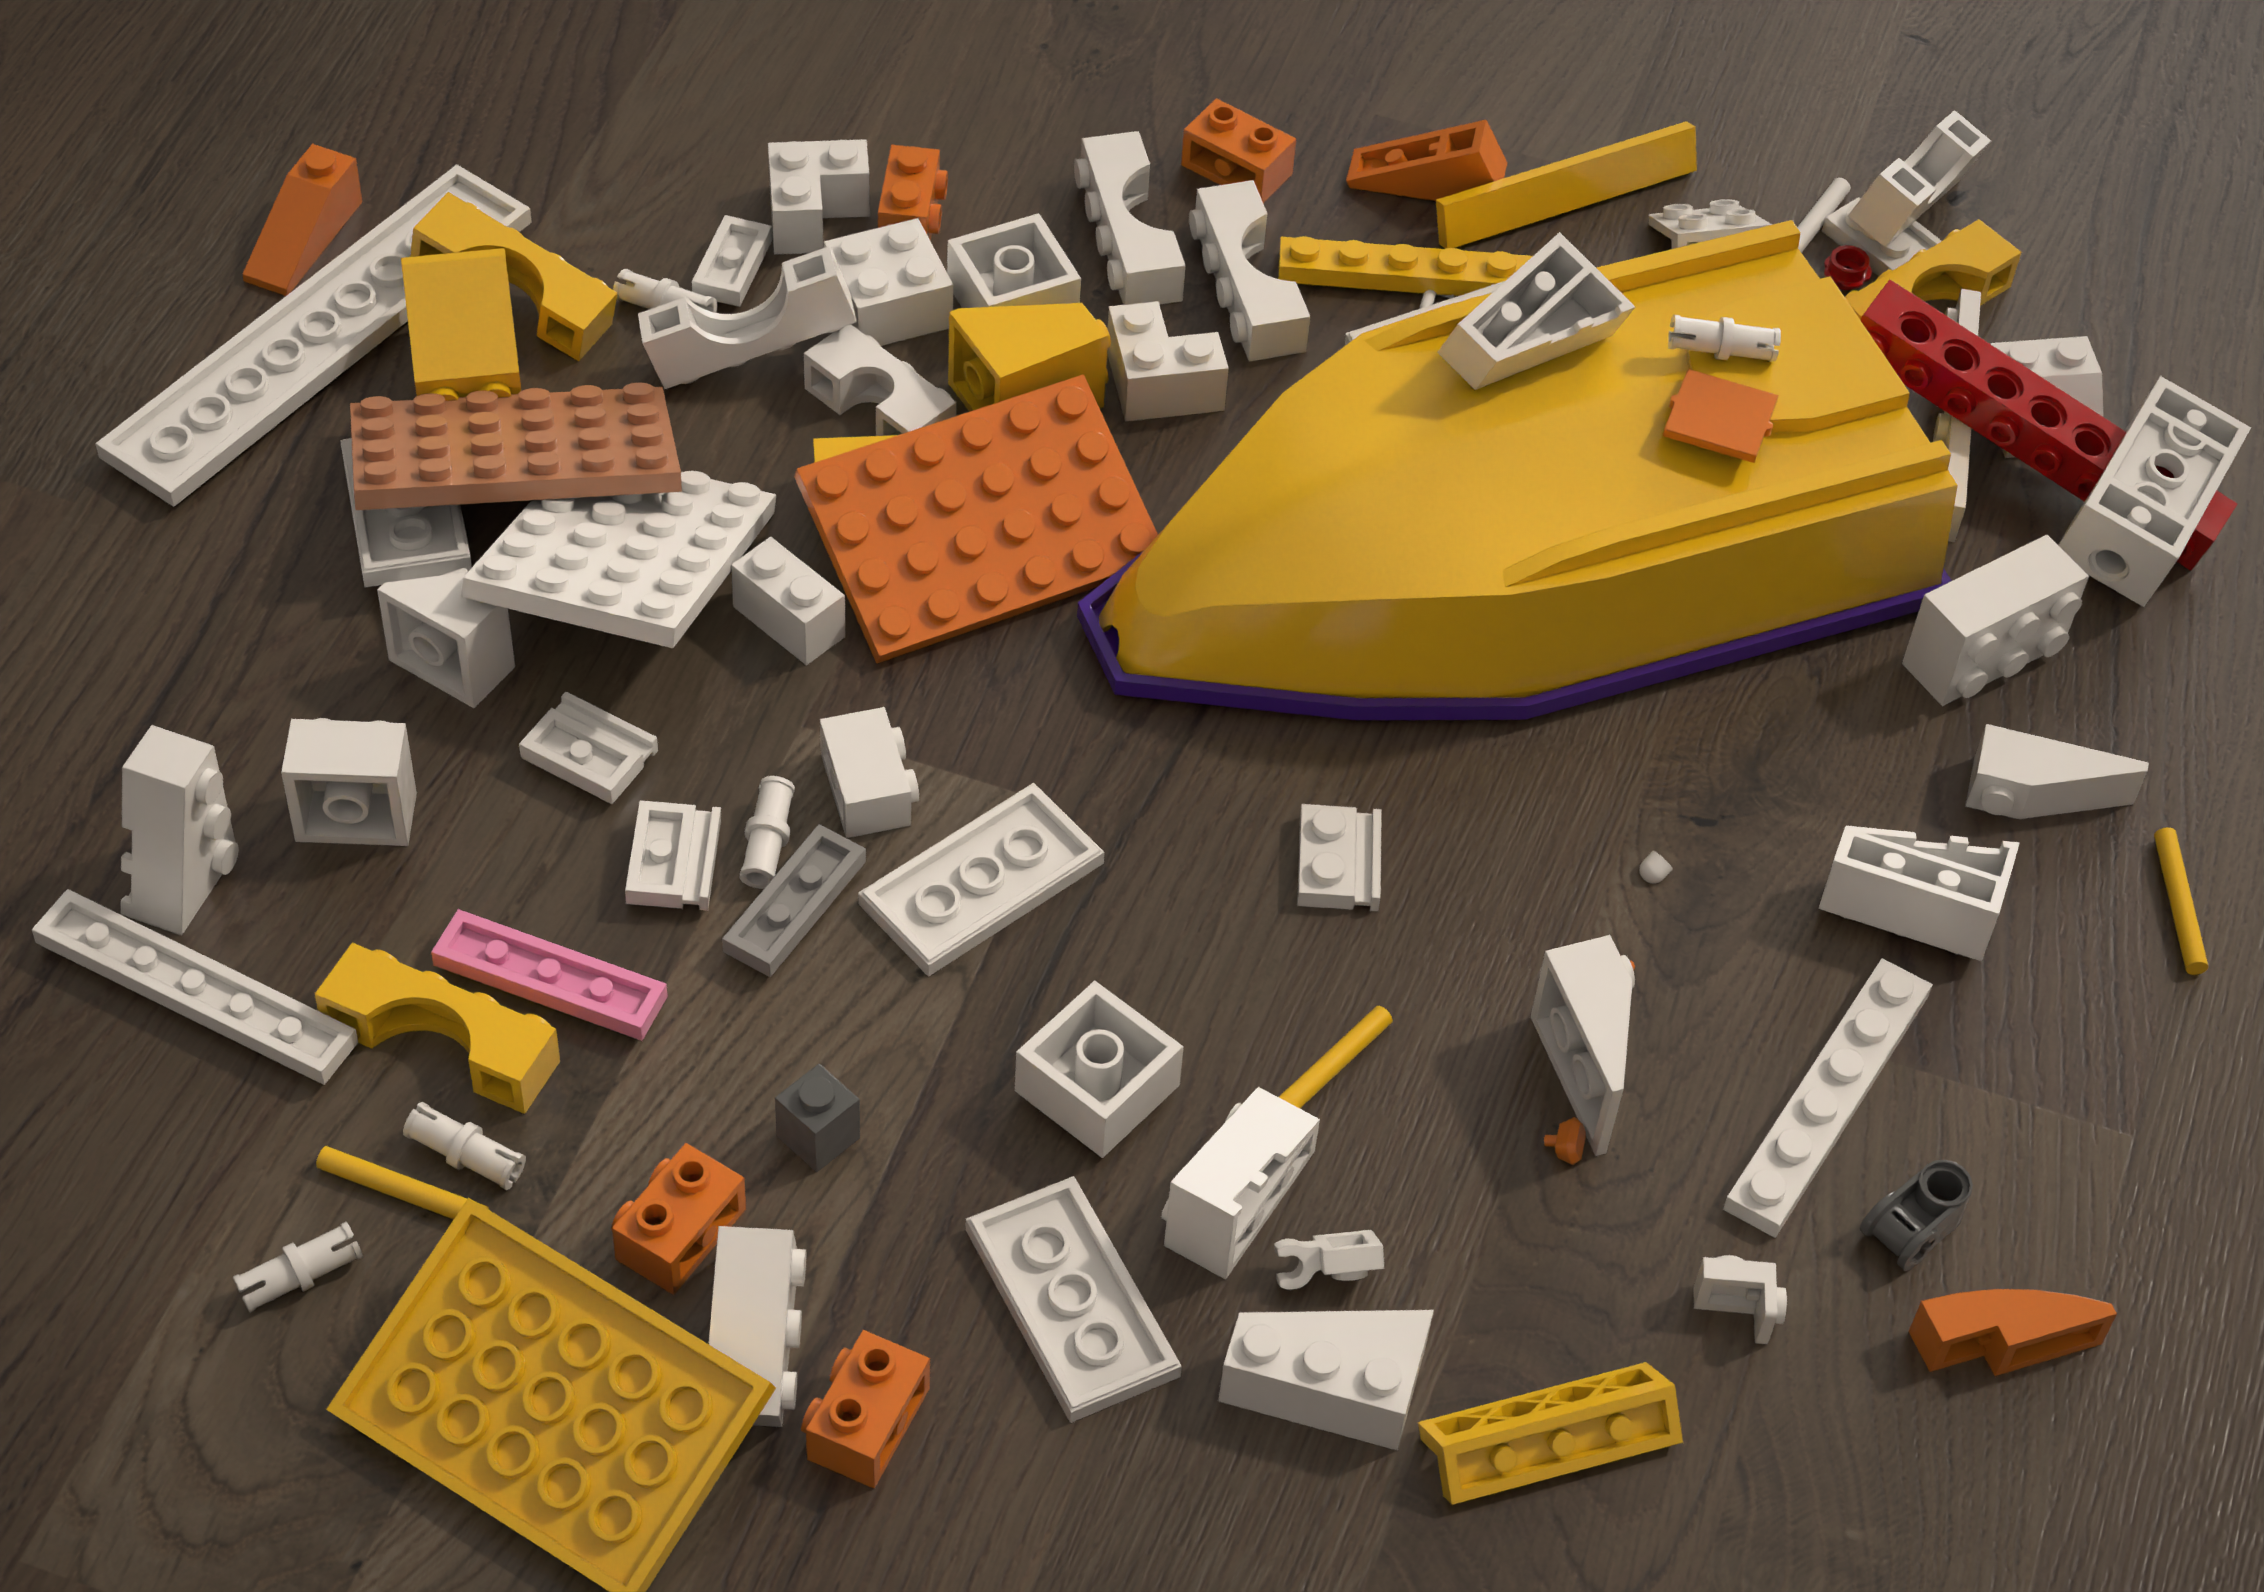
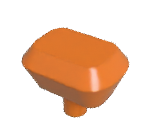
M1576 1117L1560 1123L1557 1135L1544 1136V1145L1555 1147L1558 1159L1575 1165L1582 1158L1586 1139L1583 1123Z

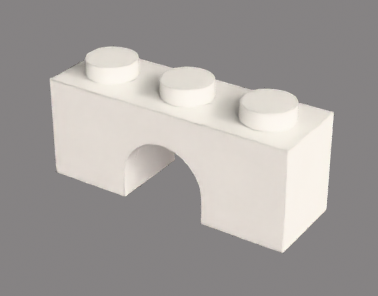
M851 324L830 334L804 352L805 389L839 415L859 403H878L879 405L876 406V436L900 435L956 416V401L944 389L932 385L917 374L910 364L898 360L883 349L873 337L864 335Z

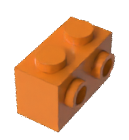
M1216 98L1184 129L1181 165L1219 185L1254 180L1264 203L1293 174L1296 138Z
M891 145L878 209V228L918 218L930 241L932 234H939L942 204L937 203L938 200L946 199L948 187V171L940 170L939 149Z
M685 1143L672 1159L665 1158L657 1165L650 1177L648 1187L636 1201H627L617 1212L611 1227L615 1260L675 1295L717 1245L718 1227H732L746 1210L744 1177Z
M862 1330L852 1350L843 1348L837 1356L830 1374L832 1385L824 1399L816 1397L810 1403L802 1421L801 1432L806 1434L807 1460L875 1489L930 1389V1358Z

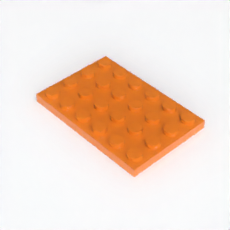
M1084 374L797 468L794 476L876 664L1096 588L1144 551L1158 535Z

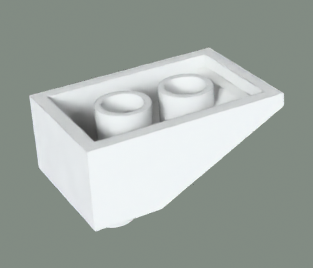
M1610 935L1545 951L1531 1012L1532 1022L1578 1120L1583 1123L1586 1137L1595 1156L1606 1154L1624 1089L1631 993L1635 985V976L1631 962L1626 955L1620 956Z

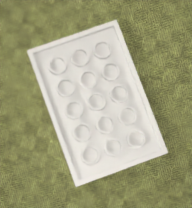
M699 471L681 472L682 492L532 500L463 577L462 598L674 648L731 572V564L743 556L773 516L776 494L760 491L757 486L750 483L730 484L710 479L707 474Z

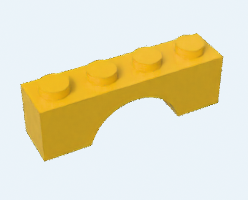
M447 192L413 228L410 257L505 248L509 283L522 289L532 299L538 310L539 322L536 336L575 360L580 361L612 325L618 293L609 288L603 281L592 278L570 265L558 254L551 253L528 240L516 229L507 227L483 213L474 204L465 202Z
M1978 219L1961 230H1953L1943 241L1930 249L1918 251L1908 262L1893 271L1890 269L1886 270L1876 281L1863 289L1849 292L1845 299L1858 318L1861 319L1864 312L1890 279L1923 301L1936 299L1958 301L1961 289L1981 292V306L2011 287L2022 252Z
M351 943L315 993L318 1011L356 1029L358 1043L371 1049L390 1037L410 1031H432L456 1040L469 1053L468 1060L473 1092L523 1114L527 1112L560 1063L557 1030L543 1018L534 1014L523 1015L506 1008L485 993L475 992L473 994L450 984L445 978L435 972H421L404 965L383 950L371 951Z

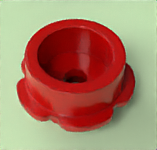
M1839 246L1825 260L1824 276H1830L1841 290L1860 288L1863 282L1870 280L1872 270L1869 266V256L1864 250L1856 246Z

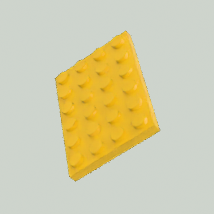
M468 1197L326 1410L609 1592H646L776 1390V1387L768 1380Z

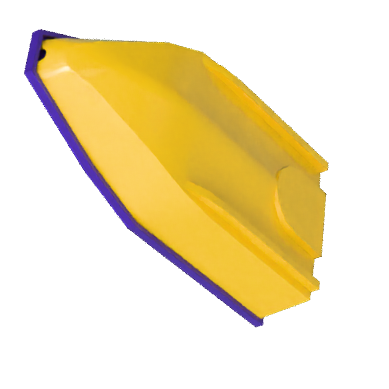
M1790 220L1597 267L1635 306L1634 310L1617 331L1610 337L1476 390L1437 352L1457 324L1492 293L1445 305L1360 334L1284 391L1150 545L1078 602L1077 617L1115 695L1349 720H1525L1918 612L1924 594L1952 581L1944 570L1958 487L1948 471L1951 453L1942 440L1930 443L1907 407L1909 391L1830 276L1820 279L1800 252L1798 247L1801 232L1794 222ZM1680 315V317L1719 322L1721 317H1728L1734 319V324L1771 329L1780 328V346L1774 345V350L1779 351L1777 360L1775 362H1768V360L1732 355L1729 356L1728 360L1715 359L1714 353L1678 348L1669 349L1668 332L1674 331V327H1670L1672 316ZM1688 369L1779 395L1770 420L1773 424L1771 435L1768 437L1764 436L1755 463L1663 436L1664 428L1672 411L1669 407L1671 396L1678 395Z

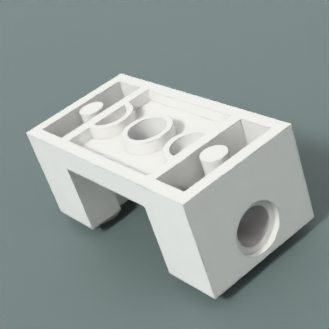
M2160 376L2127 426L2124 438L2097 484L2072 520L2058 546L2086 574L2145 607L2179 559L2251 427ZM2155 466L2168 469L2174 475V478L2162 475Z

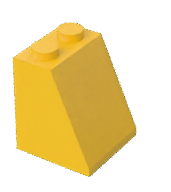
M505 248L401 258L416 395L439 394L445 398V401L458 400L459 397H466L468 394L476 391H491L496 393L498 398L519 394L521 392Z
M1083 303L958 308L949 312L948 384L970 412L1084 374L1099 408H1103L1105 384L1109 380L1106 365L1107 349L1111 345L1110 334L1106 325L1100 319L1096 320Z

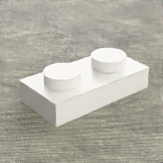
M725 215L692 280V292L714 297L717 302L740 307L772 242V226Z

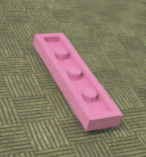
M459 909L431 951L433 965L641 1041L644 1039L668 997L666 983Z

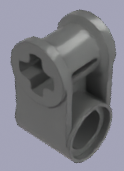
M1948 1160L1933 1161L1927 1164L1898 1190L1883 1197L1866 1215L1860 1225V1231L1866 1237L1875 1236L1898 1257L1897 1265L1904 1271H1908L1919 1264L1934 1246L1952 1231L1956 1230L1961 1223L1972 1193L1973 1183L1971 1176L1964 1167L1956 1162ZM1933 1194L1941 1195L1949 1201L1939 1200Z

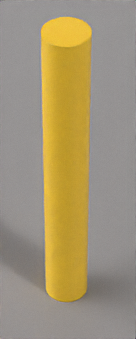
M2169 827L2162 828L2155 832L2154 839L2185 969L2191 975L2202 974L2208 970L2209 966L2176 830Z
M1376 1006L1287 1088L1279 1098L1299 1109L1304 1106L1393 1022L1388 1010L1382 1006Z
M328 1146L322 1148L316 1161V1167L320 1170L453 1220L467 1200V1198ZM480 1204V1205H482L483 1207H485V1208H487V1209L489 1210V1207H488V1206L483 1205V1204Z

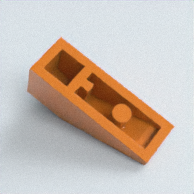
M1487 120L1356 148L1353 151L1346 182L1349 188L1436 201L1449 195L1504 179L1508 162Z
M312 144L289 171L243 271L244 282L284 296L292 292L362 203L356 158Z

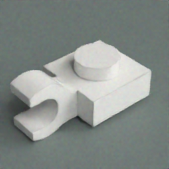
M1372 1230L1313 1236V1241L1283 1239L1274 1243V1250L1278 1257L1296 1256L1299 1258V1264L1294 1271L1276 1274V1281L1284 1289L1293 1290L1303 1287L1310 1281L1313 1274L1319 1270H1322L1324 1275L1332 1274L1333 1279L1351 1281L1367 1277L1368 1270L1384 1269L1383 1245Z

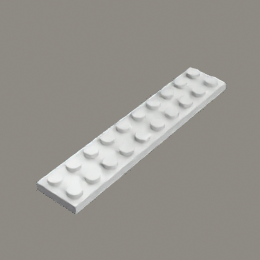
M455 165L95 443L99 458L173 507L176 506L408 321L401 258L410 257L412 234L415 225L447 192L465 202L474 204L483 213L519 232L532 223L530 208L459 165Z

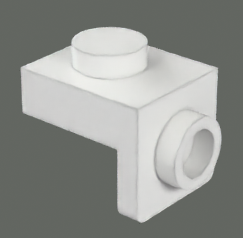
M1732 1255L1716 1258L1703 1257L1693 1288L1694 1309L1754 1314L1755 1343L1768 1344L1774 1325L1784 1323L1787 1308L1786 1289L1777 1287L1776 1263L1745 1261L1740 1257Z

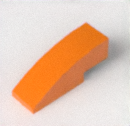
M1991 1289L1955 1293L1921 1301L1908 1332L1930 1372L1984 1356L1994 1376H1998L2101 1345L2117 1313L2111 1303L2077 1295L2041 1290Z

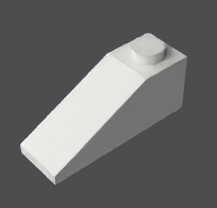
M1986 724L1973 761L1966 807L1983 810L1994 815L2026 819L2132 805L2142 786L2149 763Z

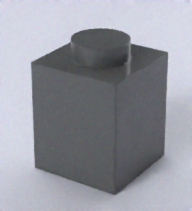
M820 1063L775 1097L777 1137L816 1173L860 1139V1099Z

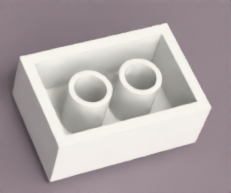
M2045 535L1924 594L1902 664L1942 706L1962 696L1964 698L1972 697L1986 684L2001 676L2011 677L2017 674L2027 663L2043 655L2051 657L2066 645L2069 640L2068 632L2073 618L2082 605L2081 597L2089 576L2048 535Z

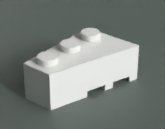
M151 725L122 767V827L132 830V854L125 852L121 856V871L131 874V893L129 896L125 895L121 899V915L181 936L222 874L226 875L233 869L239 852L230 820L231 811L227 806L223 789V775L219 771L213 745Z
M1845 826L1818 909L1982 961L2000 913L2020 843L2002 841L2000 849L1968 846V837L1950 836L1948 844L1916 841L1915 832Z
M719 1226L709 1345L768 1380L776 1387V1390L753 1425L782 1427L784 1409L794 1410L796 1402L797 1372H788L790 1347L799 1348L802 1311L794 1310L796 1286L804 1287L806 1249H797L793 1230Z

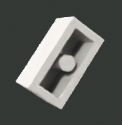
M769 537L731 564L733 607L806 666L845 638V595L772 537Z
M885 707L820 719L821 756L846 838L911 826V803L919 802L918 783L913 769L904 770L901 760L906 759V750L900 727L891 728Z

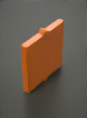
M1688 369L1678 395L1671 396L1669 407L1672 411L1664 428L1663 436L1755 463L1764 436L1768 437L1771 435L1773 424L1770 420L1779 395Z

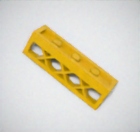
M1647 1362L1418 1422L1420 1439L1437 1455L1443 1496L1451 1505L1683 1443L1675 1385Z

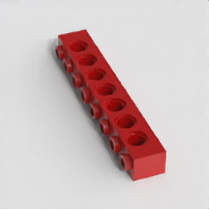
M1890 279L1860 319L1905 386L2082 501H2086L2124 438L2126 431ZM2155 466L2162 475L2174 478V475L2168 469ZM2216 490L2176 562L2191 571L2213 544L2238 504Z

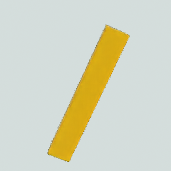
M1685 121L1437 199L1439 244L1444 248L1459 247L1697 171L1696 128Z

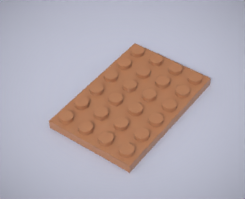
M631 383L624 386L623 389L602 390L597 386L583 385L573 388L570 392L550 393L542 388H529L521 391L519 394H513L511 397L499 398L496 393L491 391H476L468 394L466 397H459L458 400L445 401L442 395L430 393L419 395L414 400L392 401L387 397L374 396L365 398L360 403H350L355 511L682 492L681 470L663 387H653L647 383Z

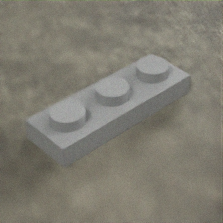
M818 824L722 938L723 952L771 977L865 864L866 848Z

